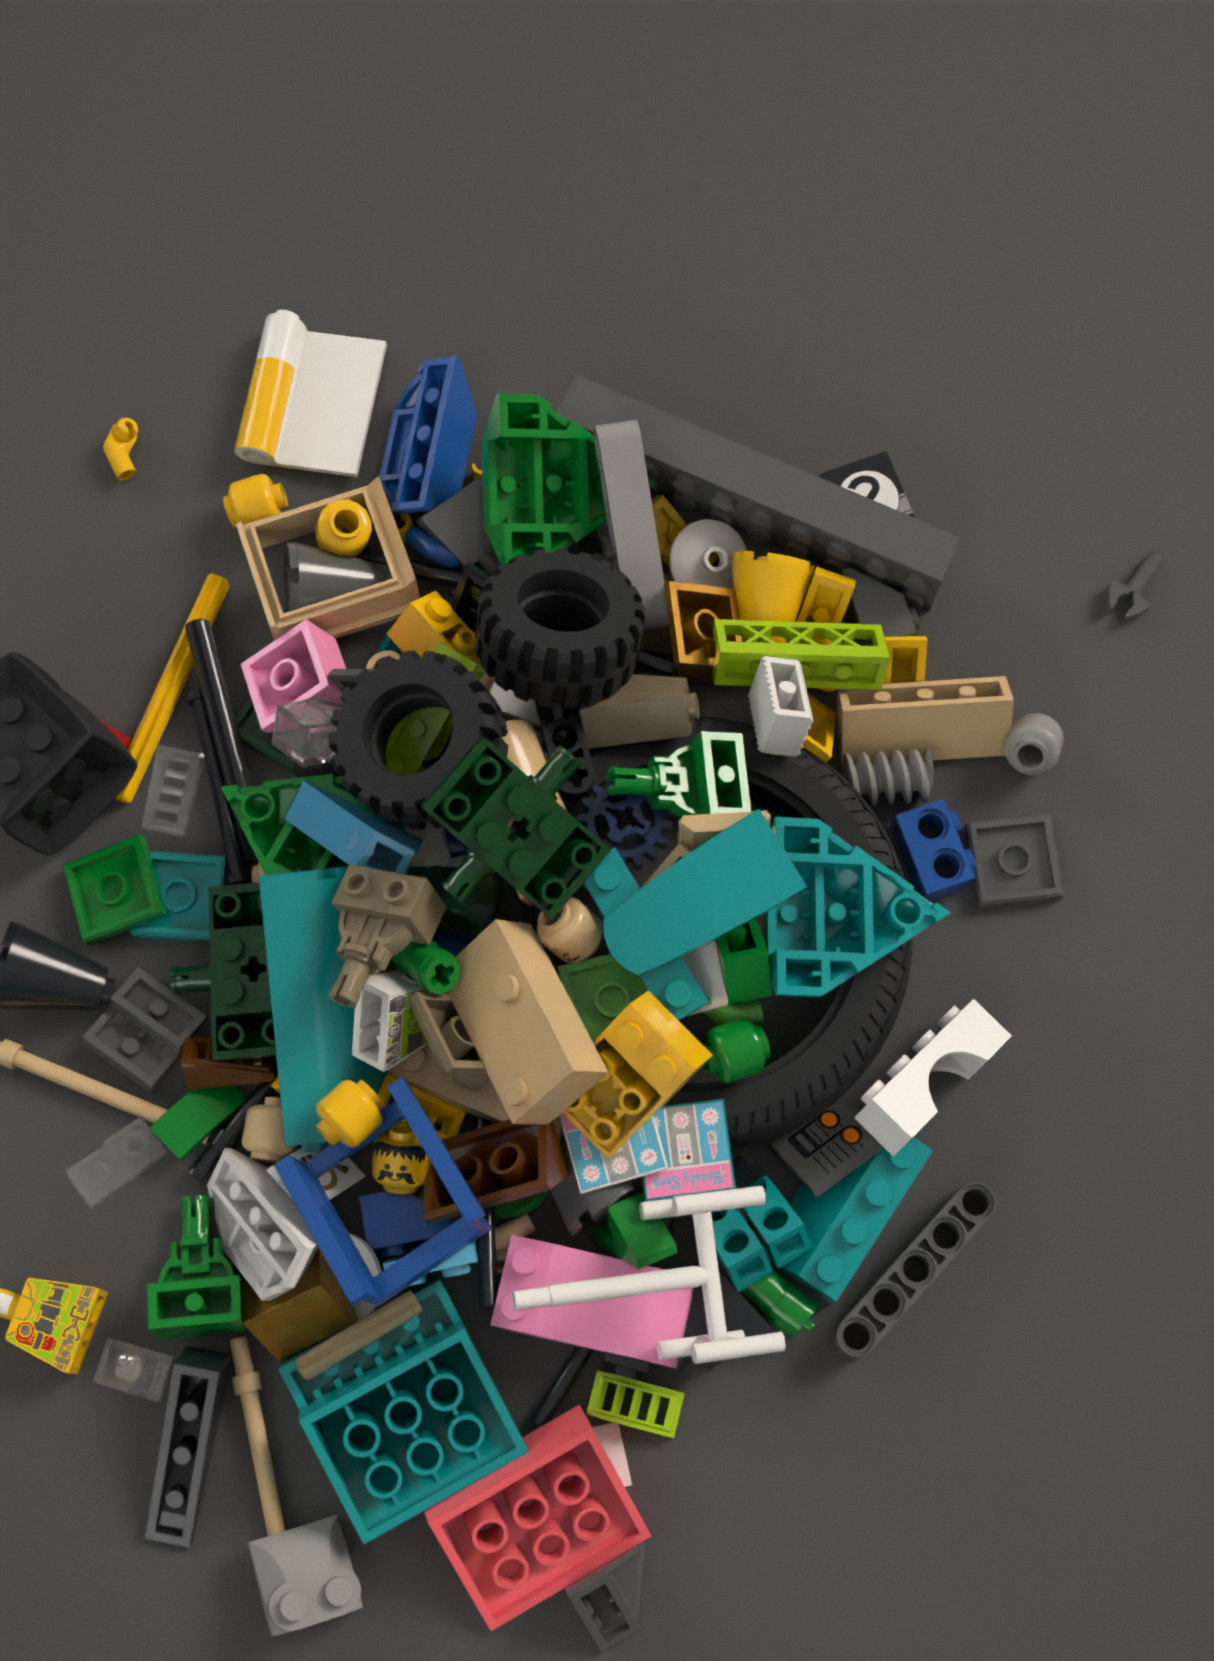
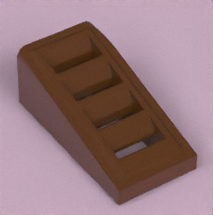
M185 1038L181 1066L187 1090L273 1082L276 1078L277 1057L213 1061L212 1039ZM261 1062V1065H253V1063Z

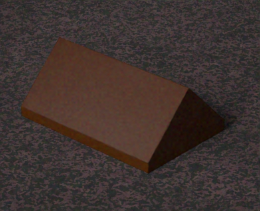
M509 1119L442 1139L482 1209L551 1190L571 1174L553 1121L548 1125L512 1124ZM431 1161L425 1177L423 1221L427 1225L462 1215Z

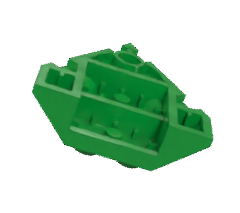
M496 394L481 443L484 529L500 565L504 562L508 564L510 559L522 553L525 556H530L534 550L545 549L546 552H555L556 549H566L607 520L594 436L575 421H568L550 407L552 404L540 395ZM648 477L649 488H651L656 482Z
M333 774L265 781L263 785L241 788L238 785L221 786L265 875L349 866L285 820L305 779L372 814L374 813L346 790L341 783L342 777H334ZM403 823L399 828L404 830L405 824Z

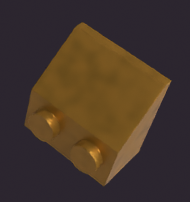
M667 581L664 583L674 665L679 676L687 678V682L714 684L712 676L716 657V645L713 634L714 619L739 620L736 591L733 588ZM726 635L727 641L743 642L740 635Z

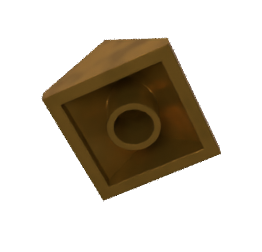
M318 1248L310 1266L296 1286L271 1301H262L244 1278L243 1324L278 1361H283L343 1331L358 1321L348 1298L320 1248Z

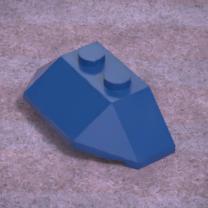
M456 355L423 360L418 368L419 374L407 386L393 410L379 478L391 511L395 514L430 511L462 489L477 413L461 359Z

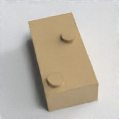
M495 919L455 957L460 965L461 972L458 982L448 991V994L512 1124H550L608 1073V1070L530 923Z

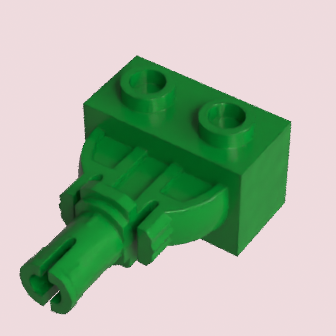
M701 731L687 746L673 751L668 756L650 757L647 768H618L611 766L607 772V783L614 784L607 787L609 795H644L648 801H652V809H666L678 819H681L683 815L751 811L742 733Z
M195 1195L196 1216L194 1215V1202L191 1196L180 1199L182 1211L180 1247L177 1242L169 1243V1260L159 1275L158 1283L147 1284L148 1330L156 1341L247 1332V1327L243 1324L244 1284L240 1276L236 1275L231 1263L224 1257L223 1240L221 1238H213V1256L211 1257L209 1197Z

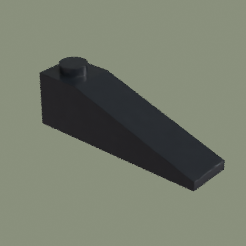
M187 1346L174 1363L145 1539L189 1548L192 1544L224 1400L231 1354Z

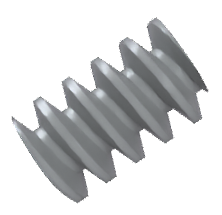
M928 748L922 760L919 751L911 749L905 761L901 751L894 750L888 762L884 752L878 751L875 753L871 764L868 755L865 752H861L857 757L855 765L851 756L845 753L843 755L842 774L861 796L863 794L868 795L872 806L877 805L880 793H884L888 804L893 805L897 792H901L905 803L910 804L914 791H918L922 802L927 803L930 791L933 789L934 767L932 753Z

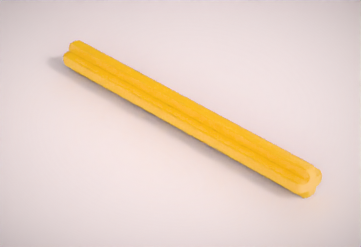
M213 573L207 576L186 623L202 618L207 619L212 627L230 587L226 578ZM185 626L128 748L138 767L129 783L115 798L121 802L130 803L133 800L194 666Z

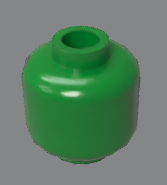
M745 1018L708 1029L705 1035L704 1047L713 1056L703 1065V1068L708 1074L714 1073L723 1083H733L761 1073L765 1066V1060L770 1057V1047L765 1032L759 1025L754 1026Z

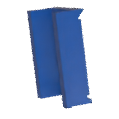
M403 1077L387 1087L395 1101L381 1110L383 1117L381 1126L357 1147H347L339 1141L334 1146H328L305 1163L288 1155L274 1165L352 1305L363 1300L379 1307L492 1229L483 1217L486 1214L406 1079ZM406 1118L460 1210L462 1217L373 1278L318 1178Z

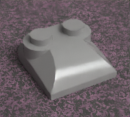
M338 1515L247 1543L270 1636L274 1637L300 1630L363 1607L360 1597V1581L354 1574Z

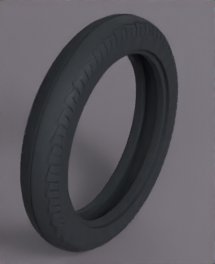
M699 716V719H693L691 736L589 749L596 784L605 790L608 787L606 781L607 772L611 766L618 768H647L650 757L668 756L673 751L687 746L701 731L742 733L751 800L764 805L781 817L820 819L833 828L831 832L852 847L858 846L905 880L898 857L886 831L870 806L856 789L829 764L803 748L800 749L801 754L796 757L762 753L758 750V739L755 738L757 733L754 732L756 727L730 719ZM576 769L570 776V780L566 782H572L574 788L580 787L584 777H580ZM593 793L588 797L592 800L595 799ZM562 797L567 812L576 820L577 814L588 813L581 807V801H569ZM627 797L615 798L613 800H610V802L616 803L626 799ZM488 872L472 891L469 933L473 934L474 940L495 919L530 923L533 927L536 906L529 907L520 900L516 889L496 872L493 875ZM913 938L838 985L830 1008L813 1031L790 1052L777 1061L765 1066L761 1073L733 1083H723L721 1081L686 1083L664 1106L724 1099L731 1150L755 1145L778 1137L805 1124L822 1113L858 1081L887 1040L899 1014L906 992L911 968Z

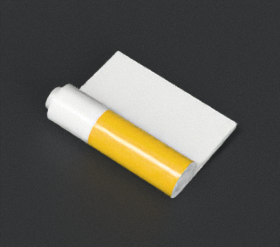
M277 310L276 313L269 314L266 317L235 444V454L243 460L261 465L358 477L387 348L386 341L311 332L299 320L297 314L288 310Z

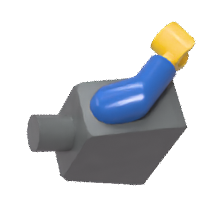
M473 463L472 475L474 481L416 519L415 522L418 526L414 525L408 513L399 514L406 525L398 530L402 541L406 542L426 559L446 568L458 567L460 570H463L465 564L469 562L474 564L478 561L485 573L491 576L492 572L500 566V562L484 529L482 471L478 470L476 464Z

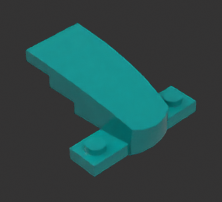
M760 809L747 815L697 847L641 889L616 848L611 849L583 883L604 918V938L611 955L636 978H640L647 991L649 990L678 1020L683 1019L709 1003L682 957L723 938L724 935L760 917L768 910L807 888V885Z

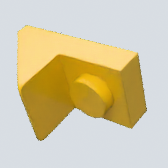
M816 566L795 622L841 623L854 591L856 580Z

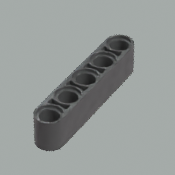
M974 1181L965 1184L951 1195L837 1323L833 1330L832 1341L838 1353L844 1357L857 1358L867 1355L878 1345L992 1216L996 1208V1198L989 1186ZM965 1193H975L980 1197L983 1203V1210L980 1215H971L965 1211L962 1204ZM937 1225H944L953 1232L954 1243L951 1248H941L934 1242L933 1230ZM907 1258H916L924 1265L925 1274L922 1281L912 1282L904 1275L903 1265ZM878 1291L890 1293L895 1300V1310L890 1316L881 1315L874 1308L873 1299ZM849 1324L858 1325L865 1332L866 1341L859 1350L849 1348L844 1342L843 1332Z

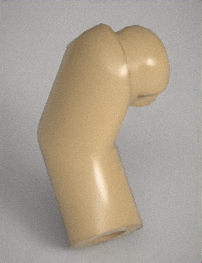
M527 1211L495 1228L497 1274L503 1273L511 1235L525 1238L537 1231Z

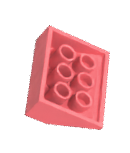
M580 1404L522 1437L529 1450L528 1453L424 1511L430 1528L491 1632L652 1537Z

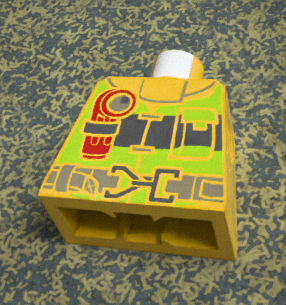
M36 1278L27 1279L21 1294L0 1288V1317L11 1321L5 1340L63 1372L78 1375L108 1291L91 1286Z

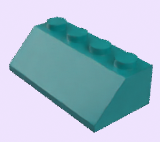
M914 1137L894 1156L884 1148L817 1198L802 1183L789 1205L804 1223L813 1249L782 1266L779 1270L829 1304L837 1302L933 1150ZM762 1245L769 1262L776 1267V1265L770 1258L767 1249L764 1245Z

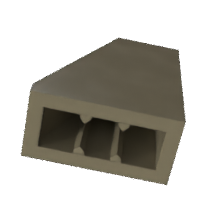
M633 674L628 683L620 687V690L610 697L602 696L601 701L589 706L581 703L579 709L588 749L691 736L693 719H699L700 716L697 694L689 693L687 678Z

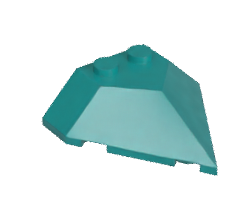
M775 817L773 819L771 829L807 885L805 890L763 914L764 942L768 951L771 984L775 996L820 998L951 913L940 904H933L914 891L915 887L864 850L858 846L852 847L831 832L833 828L820 819Z

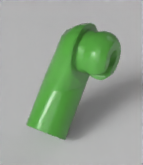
M707 996L706 998L708 999L709 1003H707L706 1005L712 1004L711 998ZM759 999L748 1003H731L702 1012L717 1025L742 1018L749 1020L752 1024L763 1022V1012Z

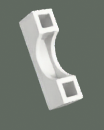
M974 999L961 1011L954 1005L936 1023L942 1030L937 1035L929 1030L912 1047L917 1053L912 1060L904 1054L887 1071V1074L892 1078L887 1085L878 1080L860 1098L866 1106L854 1118L892 1156L899 1152L938 1112L929 1092L928 1081L930 1072H952L969 1080L1012 1036Z

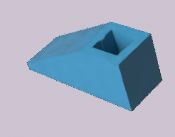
M306 779L302 782L285 817L286 821L348 865L407 874L423 842V839L386 822L384 819Z

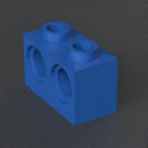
M944 799L895 815L890 827L917 893L931 901L969 888L975 879L974 873L977 872V865L971 850L963 848L958 836L961 833L960 821L953 809L948 810ZM921 823L934 825L938 830L939 837L934 839L925 838L919 832L918 825ZM934 863H948L954 870V877L942 878L937 875L934 870Z

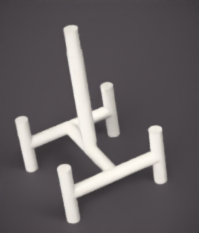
M763 1186L640 1202L639 1213L642 1221L693 1215L699 1266L513 1291L512 1302L514 1310L563 1306L695 1288L702 1285L708 1334L658 1341L657 1354L660 1360L692 1356L694 1364L783 1352L786 1345L782 1332L745 1337L743 1330L727 1332L711 1212L765 1205Z

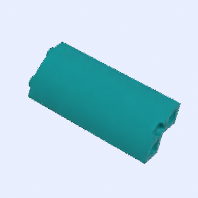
M348 866L259 876L285 1146L301 1145L302 1152L323 1151L329 1146L328 1141L315 1127L321 1121L317 1115L316 1104L343 1080H351L355 1083L363 1080L378 1094L384 1077L389 1072V1070L383 1072L352 1056L355 1008H349L348 1005L346 1007L332 1001L328 996L345 963L336 954V950L342 940L339 931L340 913L331 902ZM392 1095L389 1098L387 1106L395 1101Z

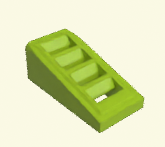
M597 1370L586 1415L674 1438L685 1393ZM608 1383L617 1385L611 1412L602 1410ZM626 1388L634 1389L628 1416L620 1414ZM643 1392L652 1394L646 1421L637 1419ZM661 1397L670 1399L663 1426L654 1424Z

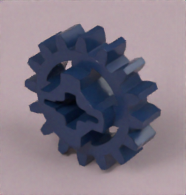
M597 784L592 786V793L595 799L583 797L581 807L588 813L577 814V821L584 827H587L586 829L610 850L616 848L624 863L632 862L637 871L641 870L642 858L646 857L653 863L657 861L658 855L655 847L666 849L669 840L662 834L672 832L673 822L663 819L671 813L666 809H652V801H648L644 795L614 796L609 795L607 789L603 790ZM627 797L626 800L616 803L610 802V800L615 798ZM644 805L650 810L653 816L654 827L651 826V822L645 820L643 817L642 811ZM626 817L632 819V826L627 825L624 830L617 828V821L622 822ZM595 820L599 821V825L606 828L607 836L605 842L596 831ZM635 843L640 845L635 849L622 850L623 847Z

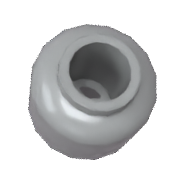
M1041 713L1026 714L1018 718L1012 725L1005 743L1006 758L1010 765L1020 773L1027 775L1046 773L1058 762L1064 744L1063 731L1059 724L1050 716Z

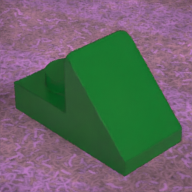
M638 1193L607 1207V1222L592 1228L595 1245L637 1269L678 1253L676 1244L661 1218L641 1220L639 1203L646 1202L645 1193Z

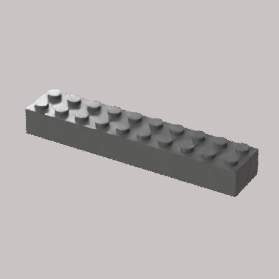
M576 373L556 411L568 421H575L593 436V428L596 425L636 419L641 432L647 476L656 482L650 488L651 495L656 493L664 495V497L671 499L672 503L682 510L699 511L708 515L712 520L721 521L730 527L734 526L745 531L751 539L759 543L767 544L771 542L783 547L786 553L792 557L802 560L808 558L822 564L825 570L841 575L843 569L852 568L902 593L907 606H913L914 609L925 608L930 611L961 540L959 536Z

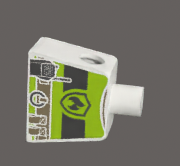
M398 970L370 975L355 1007L352 1056L385 1072L428 1045L412 1013L410 996L416 991H427L423 990L415 980L406 977Z

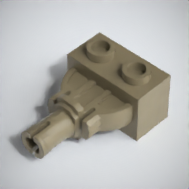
M349 864L331 902L340 913L339 931L342 940L336 950V954L345 963L328 995L329 998L341 1006L346 1007L348 1005L349 1008H355L370 974L385 970L391 957L401 952L410 942L430 945L447 906L427 878Z

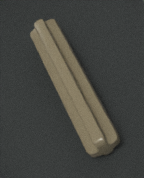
M407 1291L301 1355L295 1361L301 1376L305 1380L313 1379L417 1316L422 1311L419 1301L414 1293Z

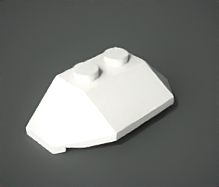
M224 1148L207 1184L209 1196L214 1198L215 1221L219 1237L223 1240L224 1252L262 1301H271L296 1286L310 1266L319 1246L295 1202L266 1171L269 1167L250 1159L234 1149Z

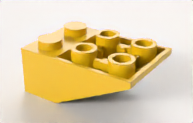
M648 990L629 1003L593 1042L608 1073L562 1113L609 1160L713 1055Z

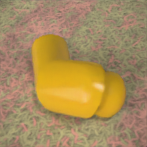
M130 418L119 419L112 426L103 445L104 453L119 481H126L137 472L129 454L137 439L139 429L137 423Z

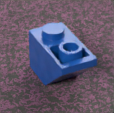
M385 1191L359 1196L366 1242L374 1253L379 1252L380 1259L406 1255V1247L425 1243L453 1223L447 1219L427 1225L423 1221L424 1202L411 1193L394 1194Z

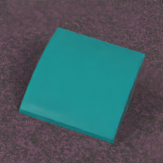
M439 1276L411 1290L421 1305L422 1311L420 1314L313 1379L305 1380L297 1369L295 1361L298 1357L329 1338L280 1362L278 1370L299 1408L298 1421L363 1544L368 1543L529 1452Z

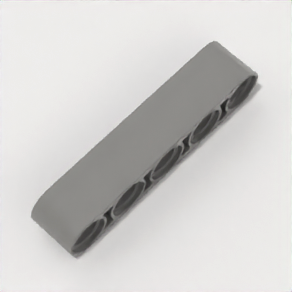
M634 419L596 425L593 428L594 443L615 572H623L631 581V586H635L642 598V605L645 608L643 630L669 626L664 590L665 582L638 421Z

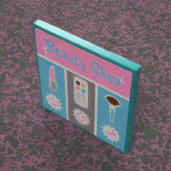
M724 1099L663 1106L654 1115L669 1169L642 1177L645 1201L736 1189Z

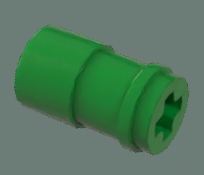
M431 940L430 945L410 942L407 947L392 956L389 961L394 968L406 977L415 980L423 990L434 994H444L450 991L458 982L461 972L460 965L453 954L443 948L441 949L434 940Z
M773 1268L772 1273L740 1291L744 1298L765 1314V1318L790 1340L801 1328L809 1333L815 1325L809 1318L818 1308L819 1304L797 1285L788 1282Z

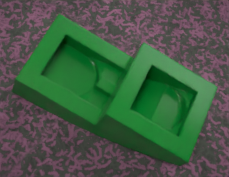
M234 1085L192 1089L149 1129L181 1161H184L217 1127L222 1128L247 1098Z

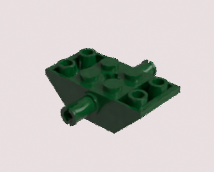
M480 736L420 806L467 847L465 852L468 855L445 882L443 881L440 885L463 904L466 901L465 899L488 872L492 875L496 872L549 918L553 919L611 851L556 802L558 797L555 794L582 764L559 745L556 752L535 776H527L486 738ZM511 819H514V820H513V823L511 824V826L508 827V826H507L508 822H509Z
M257 882L208 887L210 961L208 965L172 967L170 976L177 978V980H170L172 992L174 995L187 992L211 991L213 1061L276 1056L260 884ZM265 967L266 972L260 973L258 975V981L255 980V975L260 968Z

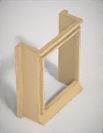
M379 475L367 486L244 525L242 522L236 523L274 641L305 619L334 638L343 637L398 619L411 602L420 598L416 577ZM351 500L360 504L372 519L393 579L283 613L262 548L315 532L321 511L334 501Z

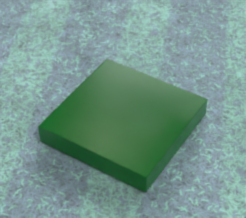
M141 834L63 864L81 939L84 944L88 946L94 945L167 916L147 840Z

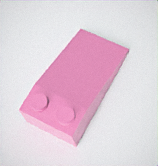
M511 1235L490 1325L514 1333L604 1353L609 1352L677 1369L679 1358L659 1359L657 1342L683 1338L694 1288L515 1311L512 1302L513 1291L664 1269L651 1266L637 1269L621 1259Z

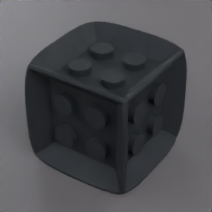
M11 652L0 658V826L8 835L40 854L52 855L76 839L111 804L129 783L136 772L138 764L116 736L82 703L62 690L52 676L24 655Z

